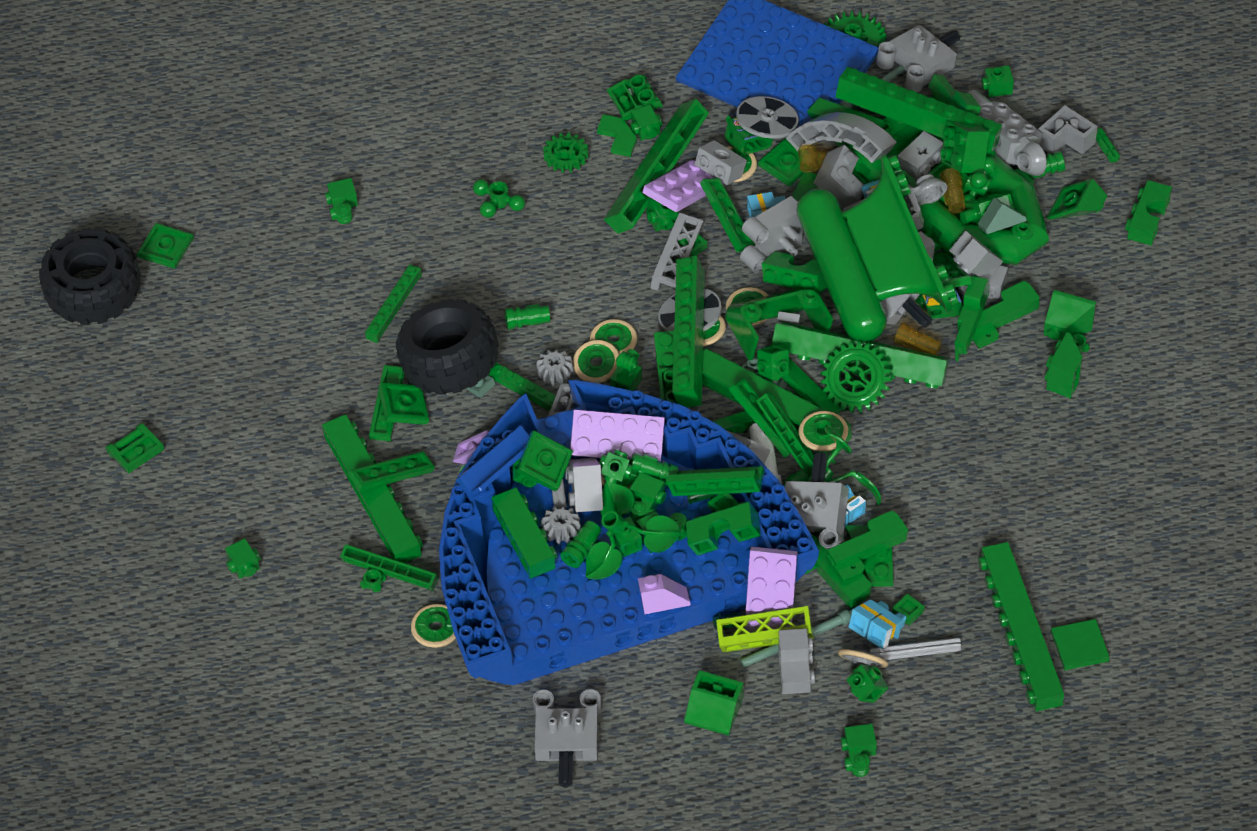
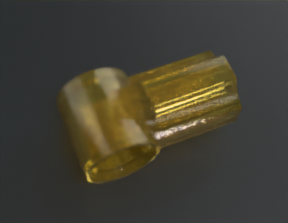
M813 145L800 147L798 150L800 170L805 173L820 170L828 152L817 151V148Z

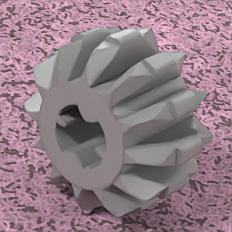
M557 349L552 353L547 350L546 355L540 354L539 360L536 363L539 379H543L544 384L551 381L552 386H554L555 382L563 384V380L568 381L570 375L573 374L571 356H567L565 351L559 353Z
M564 505L561 509H557L554 506L552 512L546 511L545 517L542 519V526L549 542L556 540L558 545L561 541H565L568 544L570 538L573 539L581 528L578 514H574L573 508L566 510Z

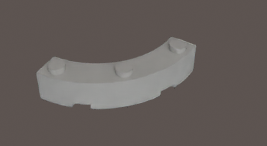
M841 112L820 115L798 127L786 137L799 154L821 140L840 143L844 141L853 145V148L864 155L871 163L880 159L882 155H887L897 143L885 130L875 123L855 114Z

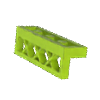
M808 606L716 620L719 647L722 652L777 645L779 630L807 629L808 638L812 637V639H815ZM804 613L805 625L795 626L790 622L795 614ZM779 617L784 621L779 629H772L767 625L772 618ZM749 621H756L761 625L756 632L749 633L744 629ZM733 624L738 628L733 636L724 637L723 625Z

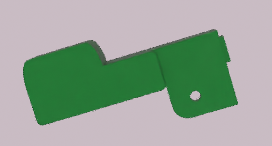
M933 75L928 86L933 93L931 98L979 116L981 107L972 94L954 90L944 75Z
M971 276L972 284L968 285L966 289L964 305L957 321L959 332L955 340V361L959 362L961 354L967 355L989 296V279Z
M1022 281L1001 292L1000 303L983 310L972 339L978 349L999 339V333L996 328L1039 309L1040 297L1032 286L1026 281Z
M889 511L869 520L866 533L828 549L826 559L842 581L848 580L863 573L865 567L862 560L907 540L908 528L897 513Z
M812 535L819 550V555L814 567L807 570L805 574L817 569L819 575L850 609L869 598L872 584L863 573L842 581L826 559L827 550Z

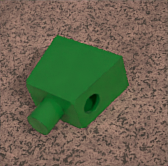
M988 194L965 204L966 210L960 212L962 223L978 224L993 198L1014 208L1011 194Z

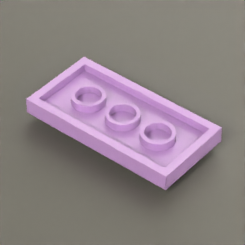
M690 160L645 185L643 194L678 212L706 196L700 183L703 179L715 177L695 166L694 160Z
M573 410L570 449L573 451L572 455L602 458V455L607 456L608 452L614 453V450L617 449L627 453L626 458L629 459L636 452L641 455L646 453L657 457L658 461L661 462L664 417Z
M751 547L746 615L793 608L798 551ZM775 617L767 625L772 629H779L784 621L779 617ZM749 621L745 626V630L753 633L761 625L756 621Z

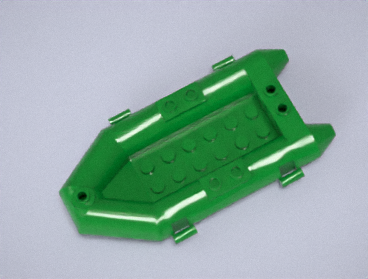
M889 117L883 119L885 126L882 129L897 142L887 153V158L896 155L898 159V155L923 130ZM928 133L943 142L944 138ZM844 141L841 143L836 142L837 148L845 145L859 158L852 172L859 181L867 184L880 180L882 173L881 158L871 163L864 155L854 149L853 145ZM993 151L989 157L994 158L996 161V168L986 176L992 182L985 195L1011 194L1014 209L1024 215L1026 221L986 234L979 228L978 224L962 223L960 212L965 210L962 209L960 201L949 210L938 200L933 203L922 204L919 207L924 224L923 228L919 230L933 240L935 243L934 252L942 249L950 256H955L949 250L963 233L967 231L1000 258L1003 264L1018 265L1048 244L1049 236L1036 189L1033 186L1034 181L1020 169L1015 171ZM940 162V163H938V164L936 163V164L931 168L930 172H931L933 169H935V168H936L939 164H941L942 162ZM902 170L908 185L916 187L917 181L905 170ZM977 194L975 198L978 199L982 196Z

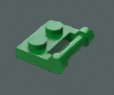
M140 423L134 431L116 443H110L105 449L129 474L162 452L164 445L143 423Z

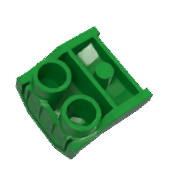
M645 74L635 75L631 79H625L607 89L624 121L631 119L632 110L651 105L653 110L663 107Z

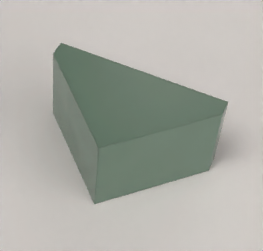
M993 198L978 226L986 234L1025 222L1026 217L1014 208Z

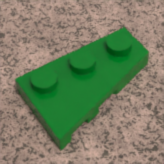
M846 525L845 530L850 540L866 533L867 525ZM892 547L862 560L865 567L864 574L871 582V587L893 586Z

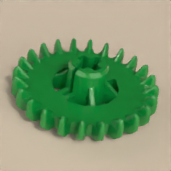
M851 10L850 16L847 17L843 11L842 19L835 14L834 21L829 17L828 24L826 22L823 24L862 41H867V43L877 47L881 43L886 42L885 28H881L880 21L876 24V17L869 21V13L866 14V17L862 18L861 11H859L857 17H854Z
M852 341L849 342L848 348L841 344L840 352L837 349H833L835 356H827L830 363H823V366L827 368V371L820 373L826 377L820 382L822 385H827L823 392H830L827 399L835 398L833 404L839 405L841 403L842 411H845L847 406H849L851 413H854L855 407L862 413L864 405L867 409L871 410V402L879 405L877 397L886 398L882 390L890 391V388L885 385L887 382H892L891 378L886 377L887 374L892 373V370L885 369L890 362L882 361L885 357L884 353L877 355L878 347L870 350V343H867L864 348L861 341L857 343L856 347ZM853 361H856V365H855V366H852V367H848V366H847L848 363H851V362H853ZM860 361L867 364L870 369L864 371L860 368ZM845 368L848 369L854 375H859L861 377V380H863L867 385L862 383L860 380H855L853 376L845 370ZM841 372L845 373V380L840 381ZM871 372V381L869 382L868 374ZM849 383L853 387L852 392L847 391L842 385ZM863 387L865 388L864 390H862V391H860V392H856L857 389H860V388H863Z

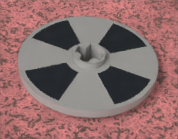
M752 97L741 102L737 108L736 118L740 126L747 132L759 137L772 139L786 137L798 126L796 111L789 104L776 98Z
M705 288L703 332L712 327L722 313V304L718 295ZM675 294L662 304L658 313L660 326L665 332L674 331Z

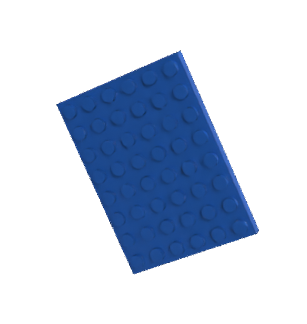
M728 0L676 76V81L735 107H738L741 102L752 97L764 96L779 99L789 104L798 115V128L814 119L809 117L807 111L819 98L836 104L842 102L843 100L835 97L839 77L847 67L866 73L875 60L879 47L765 0Z

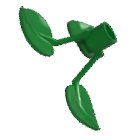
M825 425L824 428L827 435L836 442V449L831 455L827 451H817L828 456L825 482L836 483L852 476L870 490L879 506L881 504V495L878 489L860 472L850 471L832 479L834 473L828 468V465L836 463L834 457L841 447L848 454H851L852 450L840 435L836 434L831 427ZM812 475L807 479L808 482H811Z
M606 481L602 491L603 510H600L602 515V525L608 529L606 534L610 538L611 546L607 542H599L591 547L586 557L585 577L593 580L604 579L613 575L620 568L623 555L619 550L614 549L616 547L614 534L622 533L625 528L632 529L646 535L644 538L646 548L652 552L660 553L669 549L679 538L681 533L679 525L673 519L662 515L650 518L646 524L647 530H642L629 524L623 519V515L630 513L634 507L635 497L633 492L625 486Z

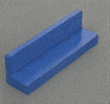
M520 425L460 475L456 481L466 494L472 497L481 492L520 459L529 435Z

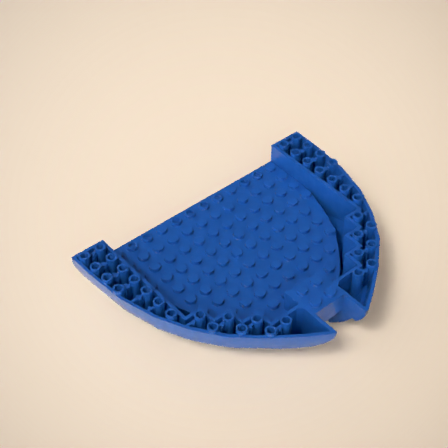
M568 380L574 409L537 420L527 394H524L481 440L457 478L520 425L529 436L535 430L570 449L573 410L664 417L661 462L666 461L668 465L670 463L677 465L678 471L763 466L764 475L760 492L729 493L739 504L750 502L758 512L761 536L739 542L731 531L727 530L718 538L717 550L698 556L689 547L687 537L680 541L676 540L669 549L660 553H650L642 542L641 551L623 557L620 568L613 575L598 580L585 577L586 558L578 568L570 567L563 562L560 554L567 545L565 541H561L558 545L556 540L551 542L548 540L546 541L547 544L553 546L557 554L555 569L530 579L492 510L491 497L516 487L520 495H525L529 505L528 509L530 512L533 511L538 520L537 525L539 529H542V519L545 517L546 511L552 512L554 507L551 489L539 483L532 488H528L514 481L513 465H511L485 489L472 497L466 494L457 481L455 482L444 513L439 557L442 592L454 635L467 671L473 678L481 677L501 684L517 685L713 621V616H717V613L724 615L746 610L751 547L798 551L795 583L807 570L814 567L818 559L819 550L805 522L786 493L785 487L781 485L780 481L751 449L721 426L701 416L697 411H692L682 405L643 394L638 390L631 391L603 384ZM571 455V458H570V459L596 458V457H584V456H573V455ZM564 473L563 483L567 505L566 510L573 508V506H569L568 493L572 492V485L568 484ZM665 486L667 495L662 505L659 504L656 509L659 515L669 518L673 513H682L687 521L713 513L708 508L709 499L689 505L687 496H673L668 486ZM573 509L574 514H578L580 518L579 524L581 527H583L586 521H592L601 528V533L594 544L607 542L611 546L610 538L606 534L608 529L601 522L602 515L600 510L575 512ZM631 512L623 515V519L631 517ZM661 574L685 586L690 606L644 614L638 578Z

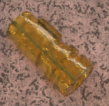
M953 168L946 169L940 174V179L947 185V191L943 195L946 206L948 205L951 213H960L965 209L961 173Z
M905 323L900 325L894 339V343L904 344L905 348L911 347L915 351L934 355L939 353L942 342L918 332L914 327L910 328V325Z

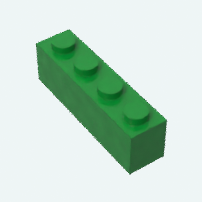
M515 487L491 497L492 510L529 578H534L555 569L556 551L553 546L547 544L546 533L543 528L539 529L535 513L529 511L525 495H520Z

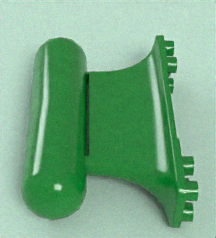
M886 154L881 156L882 173L880 180L873 192L857 205L842 212L839 202L833 193L829 190L817 188L803 194L796 208L797 217L842 325L849 337L861 342L873 341L882 335L887 324L886 313L881 304L882 300L904 294H921L936 300L947 313L953 311L952 306L959 304L952 283H950L944 265L935 268L909 212L904 196L911 194V191L896 155L887 158Z

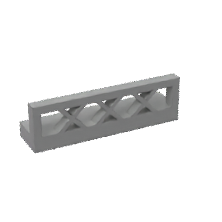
M679 213L652 276L650 289L659 291L661 284L676 288V276L674 280L664 276L670 270H673L676 275V263L672 261L674 255L679 254L681 258L690 256L703 225V220ZM686 223L695 225L696 228L687 232L685 226ZM686 238L689 245L680 247L678 240Z

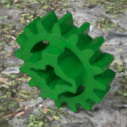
M569 132L566 136L559 133L558 138L552 136V141L547 140L546 146L543 147L544 161H547L548 167L553 166V171L561 169V173H564L568 169L572 173V168L579 170L580 164L585 165L586 159H588V145L585 144L584 139L579 140L577 134L571 137Z

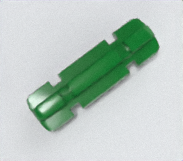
M1099 128L1096 135V141H1099L1098 145L1104 154L1108 155L1107 159L1110 163L1119 161V152L1115 149L1104 129Z

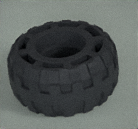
M84 228L82 231L75 233L72 231L65 234V237L61 240L57 239L52 243L50 250L48 249L41 261V269H39L42 292L49 307L54 313L56 312L58 315H61L65 320L72 323L78 321L80 325H90L92 322L101 324L107 322L106 320L111 317L117 318L122 314L124 308L128 309L131 306L140 288V270L132 247L128 246L126 241L117 234L113 233L111 235L108 230L100 228L98 230ZM86 269H105L101 274L93 278L78 279L73 277Z
M450 299L441 300V302L427 304L421 310H416L412 313L409 320L404 321L401 331L398 333L396 350L401 368L410 383H413L416 387L427 393L435 392L436 395H446V393L453 392L455 394L462 392L463 389L468 387L471 388L477 385L478 381L488 376L490 369L495 366L497 361L499 343L489 315L486 316L483 309L474 303L468 304L466 300L457 299L456 301H451Z

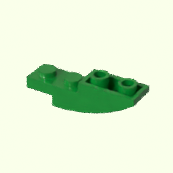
M674 331L655 332L654 342L660 399L678 404L672 393Z

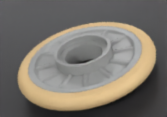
M840 649L838 651L839 656L858 665L862 664L879 668L888 666L886 660L866 651Z

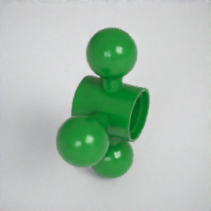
M986 156L984 173L976 172L970 174L964 187L970 190V193L961 198L960 205L962 209L966 210L965 204L975 200L977 194L982 197L985 196L992 182L986 176L996 168L994 158Z
M479 179L473 184V191L476 195H490V201H486L480 206V213L485 218L493 217L496 214V208H504L508 203L509 207L516 212L523 210L525 207V199L521 195H513L512 197L508 195V186L504 182L497 181L489 186L486 180Z

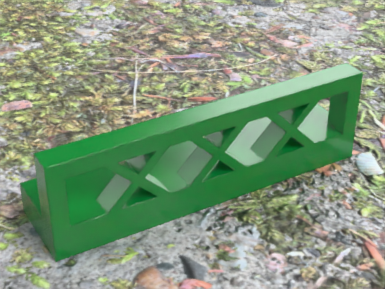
M763 466L682 470L677 471V474L668 475L666 482L673 496L760 492L764 469Z

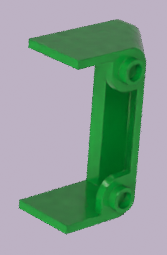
M811 289L789 290L735 303L727 308L725 315L726 321L749 361L753 360L759 340L752 323L778 317V312L794 313L802 310L805 311L815 329L830 332L833 318L820 295Z

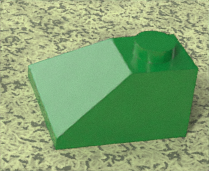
M1093 178L1063 187L1046 218L1053 220L1097 213L1104 207V202L1108 195Z
M1054 290L1044 324L1043 335L1048 336L1052 340H1063L1066 332L1071 333V335H1082L1092 331L1096 302Z

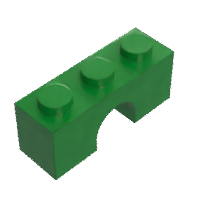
M1148 180L1145 188H1140L1138 194L1139 203H1134L1131 213L1133 218H1128L1126 223L1127 239L1152 246L1158 232L1160 218L1152 216L1150 213L1165 214L1171 198V186Z
M775 251L762 262L763 282L793 289H811L818 294L827 287L816 260H811L805 265L795 266L793 255Z
M750 502L740 503L736 506L686 521L688 545L697 556L717 550L718 538L727 530H730L739 542L761 536L758 512Z

